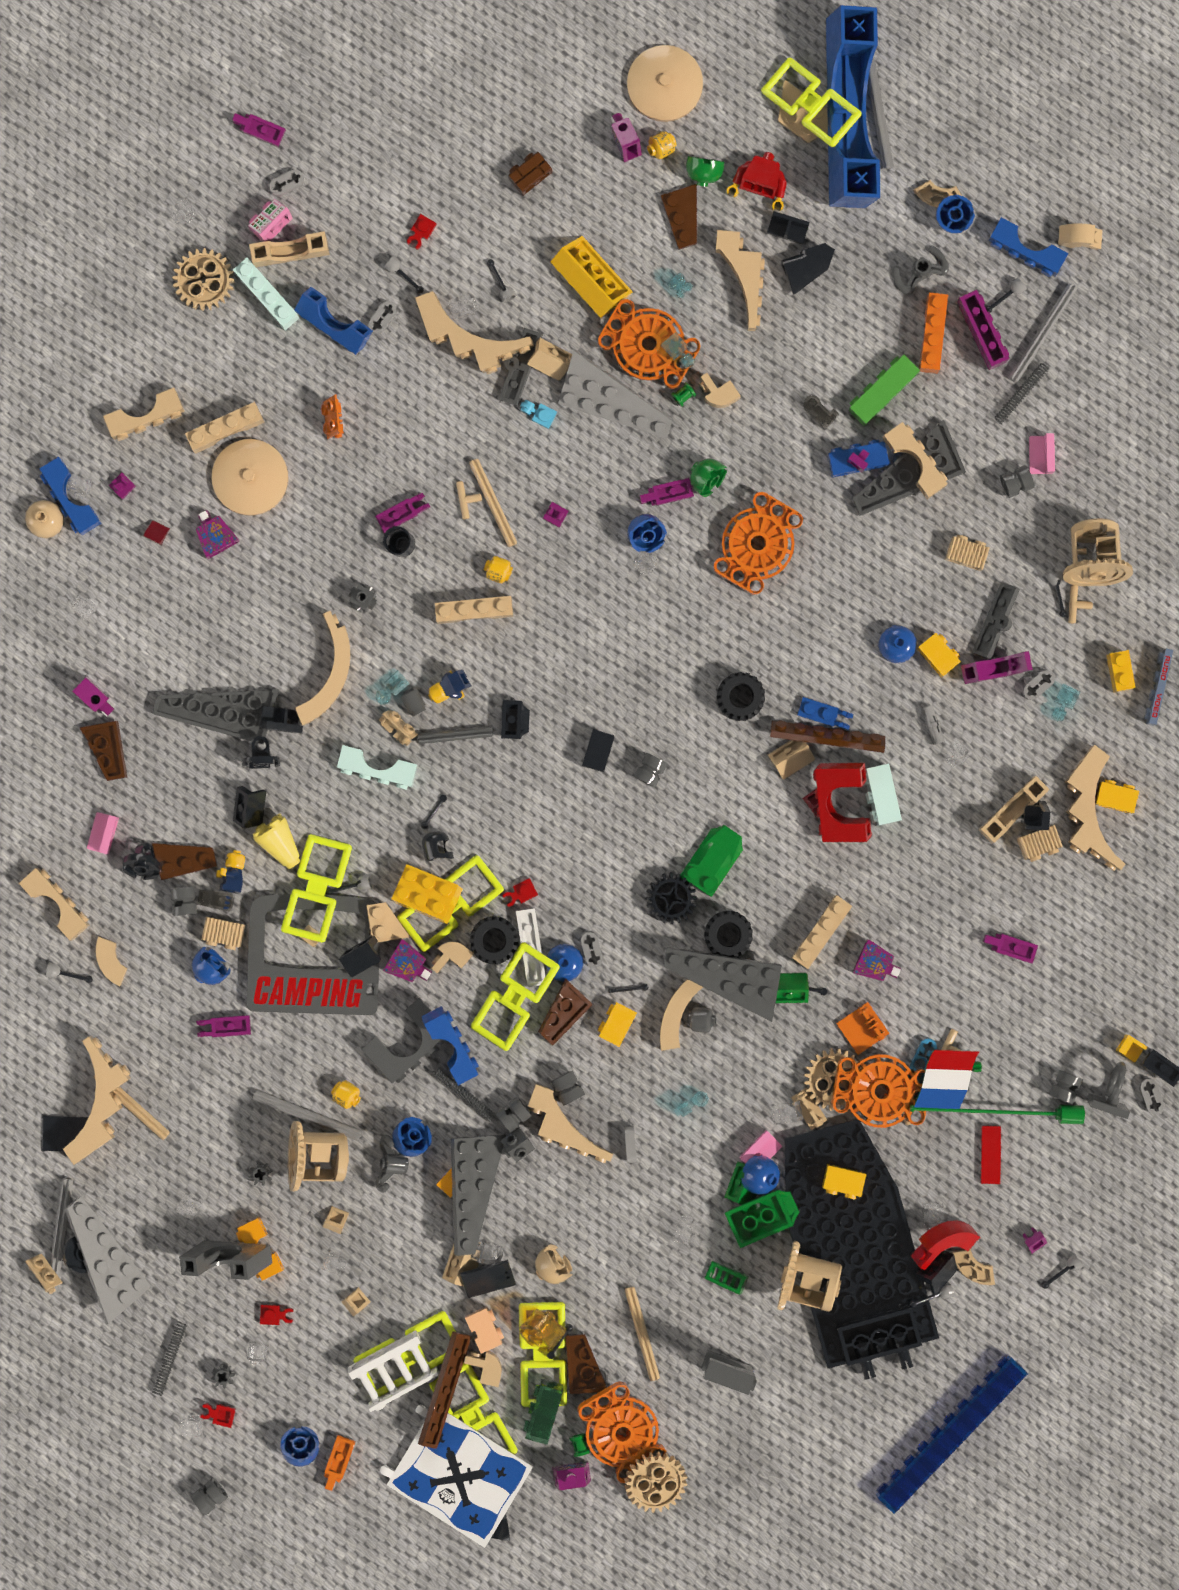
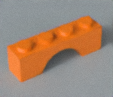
M929 292L927 296L924 337L919 363L920 372L938 374L940 371L948 294Z

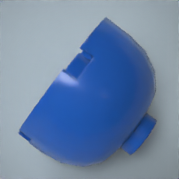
M951 195L944 198L936 210V220L939 226L944 231L952 234L967 230L975 217L973 205L966 197L961 195Z
M651 514L636 516L631 521L627 532L631 546L638 552L646 551V553L658 550L665 542V534L667 535L663 522Z
M901 625L887 628L881 634L878 642L880 653L887 661L892 663L906 662L915 654L917 648V640L914 633Z
M559 944L553 947L547 954L548 958L560 966L554 977L555 980L564 982L567 979L571 981L581 973L584 965L583 957L580 951L573 945Z
M203 947L196 953L192 961L194 977L200 983L208 985L219 984L229 976L231 972L230 967L227 970L220 962L226 961L215 950L210 949L207 951L205 950L206 947Z
M415 1117L405 1118L397 1124L392 1134V1140L397 1152L408 1157H415L424 1153L432 1142L429 1127L427 1125L424 1126L421 1123L422 1120Z
M755 1155L743 1167L742 1172L745 1174L744 1179L742 1178V1184L746 1190L760 1195L770 1193L779 1183L780 1170L777 1164L769 1157Z
M304 1426L297 1429L295 1427L290 1428L281 1438L280 1448L283 1458L293 1466L303 1467L309 1465L315 1460L319 1452L317 1434L312 1429Z

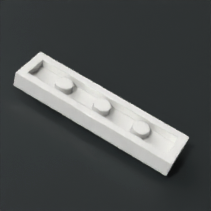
M535 908L516 911L520 942H525L542 953ZM524 952L523 961L527 986H539L545 978L544 964L527 952Z

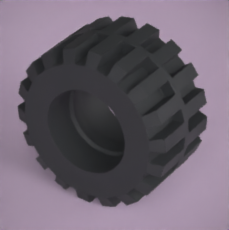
M747 672L730 674V676L722 681L717 690L716 700L718 707L729 719H734L735 721L752 719L760 712L765 701L763 684L757 680V677ZM739 685L746 686L752 693L751 703L744 708L735 707L729 698L731 690Z
M722 911L711 917L706 924L704 932L705 943L713 954L737 958L743 955L751 946L753 930L745 916L735 911ZM731 923L739 929L740 938L736 944L724 946L719 942L717 931L723 924Z
M490 916L480 920L470 934V944L474 955L480 961L488 964H501L509 960L516 952L518 946V934L511 922L502 917ZM498 929L505 935L506 942L500 951L491 952L484 947L483 936L488 930Z

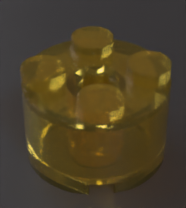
M536 1309L520 1327V1334L530 1346L534 1344L538 1346L537 1351L549 1354L564 1336L566 1329L555 1320L556 1317L551 1311L543 1312Z

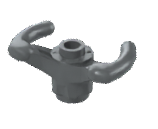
M929 246L928 250L938 258L940 266L931 264L924 257L915 260L911 269L912 276L907 285L903 284L900 278L898 266L892 268L894 282L905 295L912 294L915 291L916 284L933 274L944 276L948 273V262L944 254L935 246Z
M384 1135L380 1139V1147L382 1148L384 1158L380 1159V1169L382 1171L376 1178V1188L381 1193L386 1192L390 1187L388 1183L384 1182L394 1174L402 1175V1173H407L409 1166L407 1157L396 1155L391 1147L394 1146V1142L389 1135Z

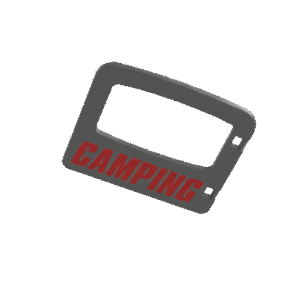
M291 894L266 895L254 900L250 908L246 1003L250 1011L373 1015L376 1013L378 1008L379 963L354 977H350L345 969H301L266 964L264 962L265 916L269 911L286 910ZM325 895L336 900L334 911L362 914L365 917V940L371 937L369 935L366 905L377 903L364 898ZM298 897L294 910H326L328 905ZM378 942L373 948L380 956V942ZM367 983L374 984L373 995H367Z

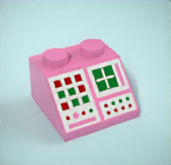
M276 199L272 202L268 201L263 206V211L259 215H254L249 221V229L262 242L271 241L293 219L289 209Z

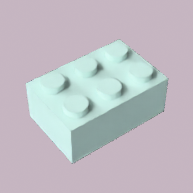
M884 764L867 768V781L863 786L867 785L868 789L865 797L867 804H871L872 811L869 812L871 822L875 823L876 826L901 821L902 818L890 765Z

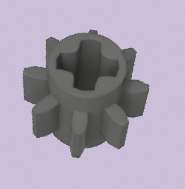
M257 1162L256 1169L254 1167L250 1168L253 1171V1175L249 1176V1178H254V1185L261 1182L262 1186H265L266 1179L268 1181L272 1180L269 1177V1173L273 1172V1170L267 1169L268 1163L261 1166L260 1162ZM259 1169H261V1172L266 1173V1175L263 1176V1179H261L260 1176L257 1177L256 1173L259 1172Z
M221 1364L220 1370L217 1368L213 1369L216 1375L212 1376L211 1380L217 1382L215 1387L220 1384L225 1389L226 1383H234L231 1377L235 1376L236 1373H231V1365L228 1368H224V1365ZM225 1372L227 1374V1379H223L222 1381L220 1379V1374H223Z

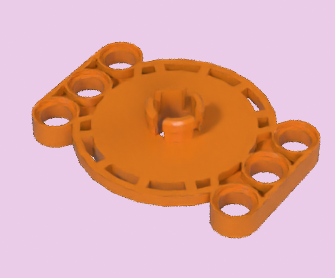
M623 299L618 303L598 338L599 347L603 350L613 348L618 364L630 376L646 381L664 378L665 386L670 389H675L680 385L700 351V342L696 338L685 340L681 326L670 314L653 308L635 311L634 303L629 299ZM622 304H629L632 308L631 311L623 313L620 309ZM643 312H655L656 314H643ZM662 314L670 319V321L659 315ZM619 320L622 326L620 329L615 330L611 327V322ZM673 324L677 326L680 334H677ZM604 336H609L612 339V343L609 346H604L601 343V339ZM653 338L656 347L653 350H645L642 346V341ZM689 342H694L697 345V350L690 352L687 350L686 345ZM619 354L622 355L624 361L626 362L625 365H623V363L620 361L618 356ZM678 359H686L688 362L687 366L679 368L676 363ZM631 367L633 370L639 372V375L632 373L627 368ZM643 373L655 374L654 377H644L642 375ZM669 375H676L678 382L674 385L667 382Z
M758 492L754 495L752 500L754 508L739 512L727 524L722 537L724 557L718 558L714 563V571L718 575L752 595H758L762 592L764 588L763 579L776 576L788 565L793 555L795 544L792 529H798L803 522V517L799 512L765 492ZM758 496L766 498L767 503L764 506L757 505L756 498ZM776 505L783 508V513L780 516H776L772 512V508ZM748 513V516L740 520L737 519L739 516ZM792 515H796L800 519L799 524L796 526L789 523V517ZM734 522L735 526L731 533H727L729 526ZM725 537H728L729 548L725 550ZM762 537L765 547L762 550H755L751 546V540ZM788 538H791V550L787 549ZM785 554H788L789 557L784 565H782L781 562L784 559ZM720 561H724L728 565L727 570L724 572L717 569V563ZM775 567L779 568L775 573L768 575V571L773 570ZM736 571L743 572L744 579L742 581L734 580L733 574ZM752 581L760 583L761 588L758 591L750 589Z
M885 1054L868 1056L857 1064L852 1058L843 1057L837 1064L831 1106L838 1113H845L850 1110L859 1121L875 1128L894 1126L907 1118L910 1124L920 1125L925 1120L926 1111H918L921 1118L919 1121L913 1122L910 1106L915 1104L914 1095L920 1092L922 1084L917 1081V1076L919 1073H925V1070L919 1069L912 1073L911 1069L904 1062L896 1057ZM880 1057L892 1059L891 1063L881 1061ZM875 1058V1062L867 1065L864 1064V1062ZM846 1060L852 1063V1068L849 1071L842 1069V1063ZM896 1063H900L906 1070L903 1071ZM841 1080H847L849 1083V1087L845 1091L839 1088ZM879 1084H883L888 1093L878 1098L875 1095V1088ZM838 1099H844L846 1102V1106L842 1110L836 1108V1101ZM859 1111L866 1117V1120L860 1118L856 1112ZM898 1118L896 1121L887 1124V1121ZM875 1120L881 1121L882 1124H872L870 1122Z
M618 1381L579 1404L578 1414L582 1420L587 1421L586 1441L592 1454L602 1463L617 1467L615 1471L619 1482L625 1483L624 1478L619 1476L621 1470L627 1469L632 1471L630 1465L636 1466L635 1459H643V1454L648 1458L650 1452L653 1454L657 1449L662 1450L664 1455L666 1449L663 1445L656 1444L659 1428L652 1409L642 1400L629 1396L630 1391L627 1384ZM619 1387L626 1389L625 1393L621 1396L615 1394L616 1389ZM601 1397L609 1399L608 1404L604 1406L599 1405L598 1401ZM633 1402L639 1403L643 1408L641 1409L639 1406L634 1405ZM590 1407L592 1412L590 1415L585 1416L581 1413L582 1409ZM647 1411L650 1412V1414L653 1417V1420H649V1417L646 1414ZM655 1426V1435L653 1436L652 1427ZM621 1427L628 1428L626 1437L616 1434V1431ZM590 1428H592V1438H589ZM591 1444H594L598 1450L597 1453L592 1448Z

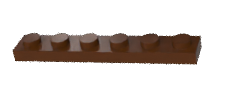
M782 720L771 721L770 737L881 753L885 751V736L880 734L810 726Z
M452 1332L418 1444L421 1446L435 1449L438 1447L472 1337L468 1334Z

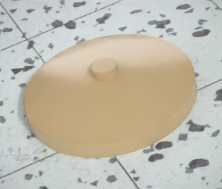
M670 45L655 46L641 53L632 63L627 78L628 94L635 108L644 116L661 122L678 120L689 114L699 102L703 89L702 72L696 60L683 49Z
M244 439L230 444L218 455L212 469V485L216 496L224 506L241 515L253 516L271 510L281 501L287 490L289 477L283 457L273 446L261 440Z

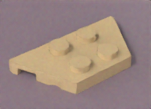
M785 80L781 99L792 106L803 92ZM800 107L794 115H789L780 108L778 122L807 143H811L819 138L801 123L802 119L808 114L806 110ZM823 107L811 122L826 134L828 133L827 108Z

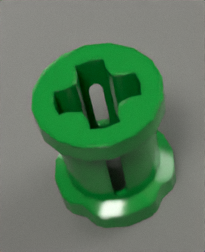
M687 382L677 392L671 393V396L680 407L684 406L683 403L689 398L696 396V393Z
M585 1433L569 1437L574 1447V1457L583 1456L591 1452L587 1447Z

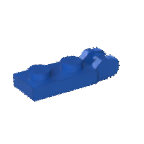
M803 697L797 716L828 726L849 730L850 726L848 724L837 722L836 718L837 715L852 719L854 714Z

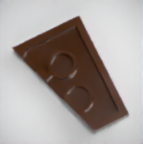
M697 184L661 195L678 250L697 244Z
M118 721L80 727L90 749H92L97 758L96 761L106 780L112 781L128 778Z
M152 843L155 858L161 864L159 872L161 880L218 866L214 849L211 847Z
M565 979L538 1032L553 1046L593 1004Z
M566 1335L570 1394L595 1393L607 1388L586 1335Z

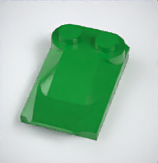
M726 825L711 828L682 871L680 877L687 878V882L692 883L693 886L712 897L742 853L743 837Z
M775 1190L725 1212V1216L740 1248L792 1227L799 1214L791 1192Z

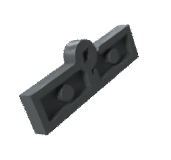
M524 328L521 338L530 337L534 347L530 348L531 351L520 354V352L515 353V356L504 361V366L509 372L499 400L518 406L532 368L527 364L528 360L535 353L537 340L543 337L542 333Z
M1000 583L973 648V654L991 660L1002 631L1006 632L1012 627V620L1009 618V615L1020 590L1018 587Z

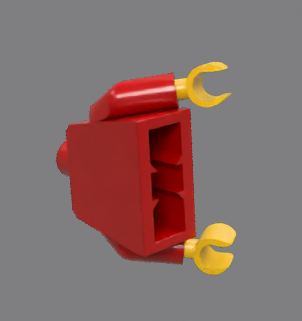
M765 152L763 157L754 156L752 161H747L739 166L732 180L734 182L733 185L727 188V194H729L730 189L734 188L736 189L734 198L737 197L739 193L737 188L740 185V189L771 199L776 197V201L771 205L772 210H774L775 203H780L781 211L784 207L782 198L785 195L787 182L784 173L780 170V164L774 161V154Z

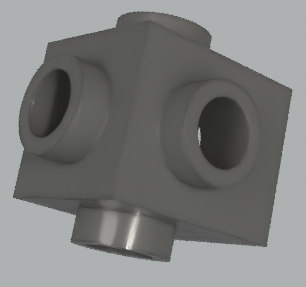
M366 584L364 586L358 585L357 588L353 587L349 593V601L352 603L351 607L360 613L362 610L368 612L369 609L372 610L377 603L375 599L377 596L373 593L374 589ZM365 594V600H359V595Z
M520 1127L501 1140L504 1145L503 1152L508 1158L512 1157L516 1163L535 1150L529 1138Z

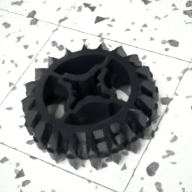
M672 872L669 873L668 879H666L665 874H662V881L656 877L655 880L658 884L655 885L651 882L650 886L654 888L653 891L650 889L646 891L652 894L651 897L645 898V900L652 901L651 904L647 905V908L653 906L654 910L650 914L652 915L657 912L656 920L663 916L662 923H666L667 918H670V924L674 923L673 918H676L677 922L681 923L680 916L687 920L688 917L685 913L693 914L689 907H696V904L691 903V900H697V896L691 897V893H695L696 889L689 890L688 887L693 884L688 883L686 885L687 878L685 877L682 881L679 880L681 875L679 873L676 875V879L673 878ZM673 882L672 888L668 893L657 891L661 885ZM679 884L685 889L687 900L677 895ZM673 889H675V897L681 900V902L673 901L668 908V900L662 895H671ZM655 896L664 899L666 902L664 912L658 908ZM674 904L685 906L681 912L670 915Z

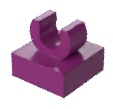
M863 449L857 456L853 452L847 462L862 473L868 466V463L864 460L868 457L869 453Z
M122 472L108 485L122 500L136 487Z
M552 502L543 519L560 528L569 511Z
M1032 1227L1031 1230L1034 1233L1032 1237H1027L1025 1233L1023 1234L1024 1242L1031 1254L1047 1244L1041 1231L1037 1232Z

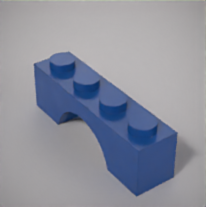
M1002 217L988 240L991 242L992 247L1008 251L1007 254L1012 258L1018 259L1019 257L1025 260L1024 263L1031 268L1038 267L1041 269V273L1048 277H1055L1068 255L1067 252L1054 245H1050L1048 248L1040 251L1026 248L1019 240L1018 226Z
M310 287L302 294L294 309L302 318L312 323L317 329L326 333L331 339L337 341L355 355L364 348L373 330L359 320L349 324L337 321L327 308V297L313 287Z
M60 457L39 468L42 472L40 475L45 485L49 484L52 488L50 491L55 501L59 500L62 504L60 509L65 517H70L72 521L70 526L75 533L79 532L81 535H84L102 524L90 505L78 506L71 503L68 499L66 485L72 475Z
M440 1006L421 1016L432 1040L443 1039L449 1041L454 1046L453 1055L447 1064L457 1084L460 1085L479 1075L476 1069L479 1065L474 1056H469L468 1052H470L466 1041L462 1042L459 1038L462 1034L457 1026L453 1027L451 1022L454 1020L450 1012H445L443 1007Z

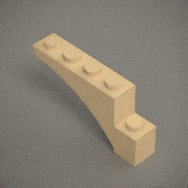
M717 230L715 253H720L737 277L746 302L748 331H755L756 326H760L761 315H757L758 307L761 308L762 296H759V289H763V277H760V270H764L765 258H761L762 252L739 251V249H743V238H740V232Z
M536 1084L528 1106L531 1107L530 1111L540 1115L542 1112L546 1113L538 1133L541 1136V1140L551 1143L552 1140L559 1142L560 1147L568 1150L570 1147L578 1149L577 1153L583 1156H588V1154L596 1156L595 1160L606 1163V1160L611 1162L612 1152L589 1141L568 1121L554 1098V1090Z

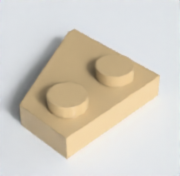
M386 902L366 905L370 935H374L378 942L409 938V934Z

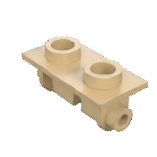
M390 709L384 712L383 716L379 719L380 725L389 733H392L394 729L397 730L393 737L402 745L408 746L412 742L411 739L418 735L415 729L410 724H406L396 711Z
M807 1088L792 1096L791 1099L809 1128L813 1130L821 1126L827 1119L818 1104H814L815 1099L809 1098L811 1093L806 1092Z
M42 1253L25 1261L29 1270L33 1272L44 1287L45 1292L52 1294L56 1290L55 1286L62 1284L61 1279Z

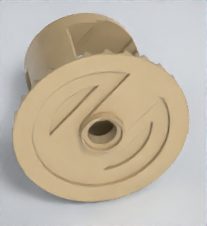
M1095 518L1080 521L1071 527L1073 564L1067 566L1063 572V580L1077 586H1108L1123 582L1133 575L1132 566L1128 562L1121 560L1118 523L1110 519ZM1077 542L1096 543L1097 560L1078 562L1077 555L1087 554V549H1077Z
M293 1121L289 1134L287 1164L290 1191H297L302 1181L342 1182L346 1178L349 1162L347 1136L344 1133L303 1132L302 1124L299 1121ZM306 1144H308L310 1162H330L331 1147L336 1145L337 1154L334 1155V1159H331V1169H320L321 1165L315 1164L314 1169H305Z
M794 1241L788 1264L784 1266L780 1282L783 1284L777 1310H783L786 1301H792L824 1311H831L841 1286V1264L800 1254V1244ZM797 1271L803 1272L800 1286L794 1284ZM823 1278L829 1279L825 1292L819 1291Z

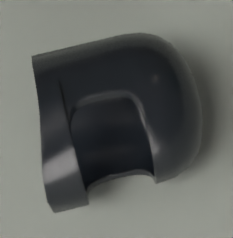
M394 526L385 532L383 545L389 553L397 557H407L414 551L415 539L407 529ZM394 530H399V531L394 532V533L391 535V537H390V539H389V544L387 545V537H388V535H389L392 531H394Z
M430 832L423 837L422 847L426 862L434 861L433 859L454 858L453 852L446 851L445 844L449 841V837L445 832ZM439 841H443L445 853L438 851L437 843Z

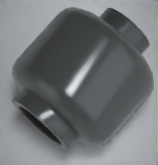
M694 1007L688 1013L687 1025L694 1032L708 1033L712 1027L716 1026V1015H713L710 1008Z

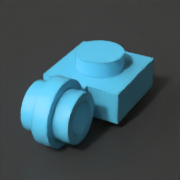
M525 400L520 405V411L528 415L531 412L534 413L532 421L547 429L550 428L557 414V411L541 403L537 410L534 408L535 404L528 400Z

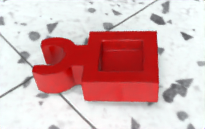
M420 214L411 228V231L415 234L407 239V244L409 245L412 240H416L418 244L415 249H420L422 238L428 240L437 223Z
M528 878L513 886L515 892H506L502 895L503 898L506 896L512 897V902L507 904L510 907L515 904L517 899L522 904L538 896V893L531 879Z
M261 1304L260 1324L280 1325V1320H283L285 1323H292L293 1319H288L286 1313L294 1312V1309L286 1308L284 1311H280L281 1305Z
M208 1403L203 1404L202 1407L207 1408L209 1414H201L200 1418L209 1419L211 1417L213 1418L212 1424L228 1428L232 1427L236 1412L235 1407L217 1404L215 1409Z

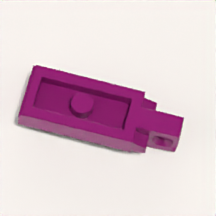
M235 113L232 119L233 123L241 126L240 130L245 134L278 148L286 132L285 128L253 114H246L243 117Z
M690 478L652 486V488L648 489L647 494L640 495L639 498L641 504L651 502L652 506H659L692 498L694 494Z
M996 933L995 937L985 935L983 939L984 943L992 945L991 950L1033 964L1038 945Z

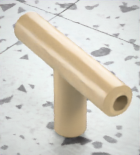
M463 481L456 482L462 519L465 520L470 518L467 503L482 501V496L480 493L466 496Z
M1077 585L1070 586L1068 623L1071 624L1076 623L1077 608L1092 609L1093 607L1092 602L1077 601Z
M950 1030L941 1050L962 1051L952 1046L958 1031Z

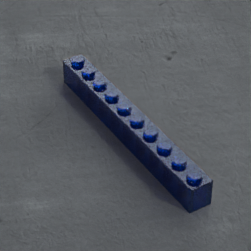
M1010 1355L1007 1358L1003 1356L997 1363L998 1367L994 1371L990 1370L983 1379L985 1381L981 1385L977 1384L972 1388L969 1398L967 1400L963 1398L957 1404L958 1409L954 1413L950 1412L943 1419L945 1423L940 1428L937 1426L931 1431V1437L927 1442L923 1440L916 1448L918 1451L913 1456L910 1454L903 1461L905 1465L900 1470L898 1468L895 1469L890 1475L891 1479L887 1483L883 1482L877 1488V1498L893 1514L906 1503L1028 1375Z

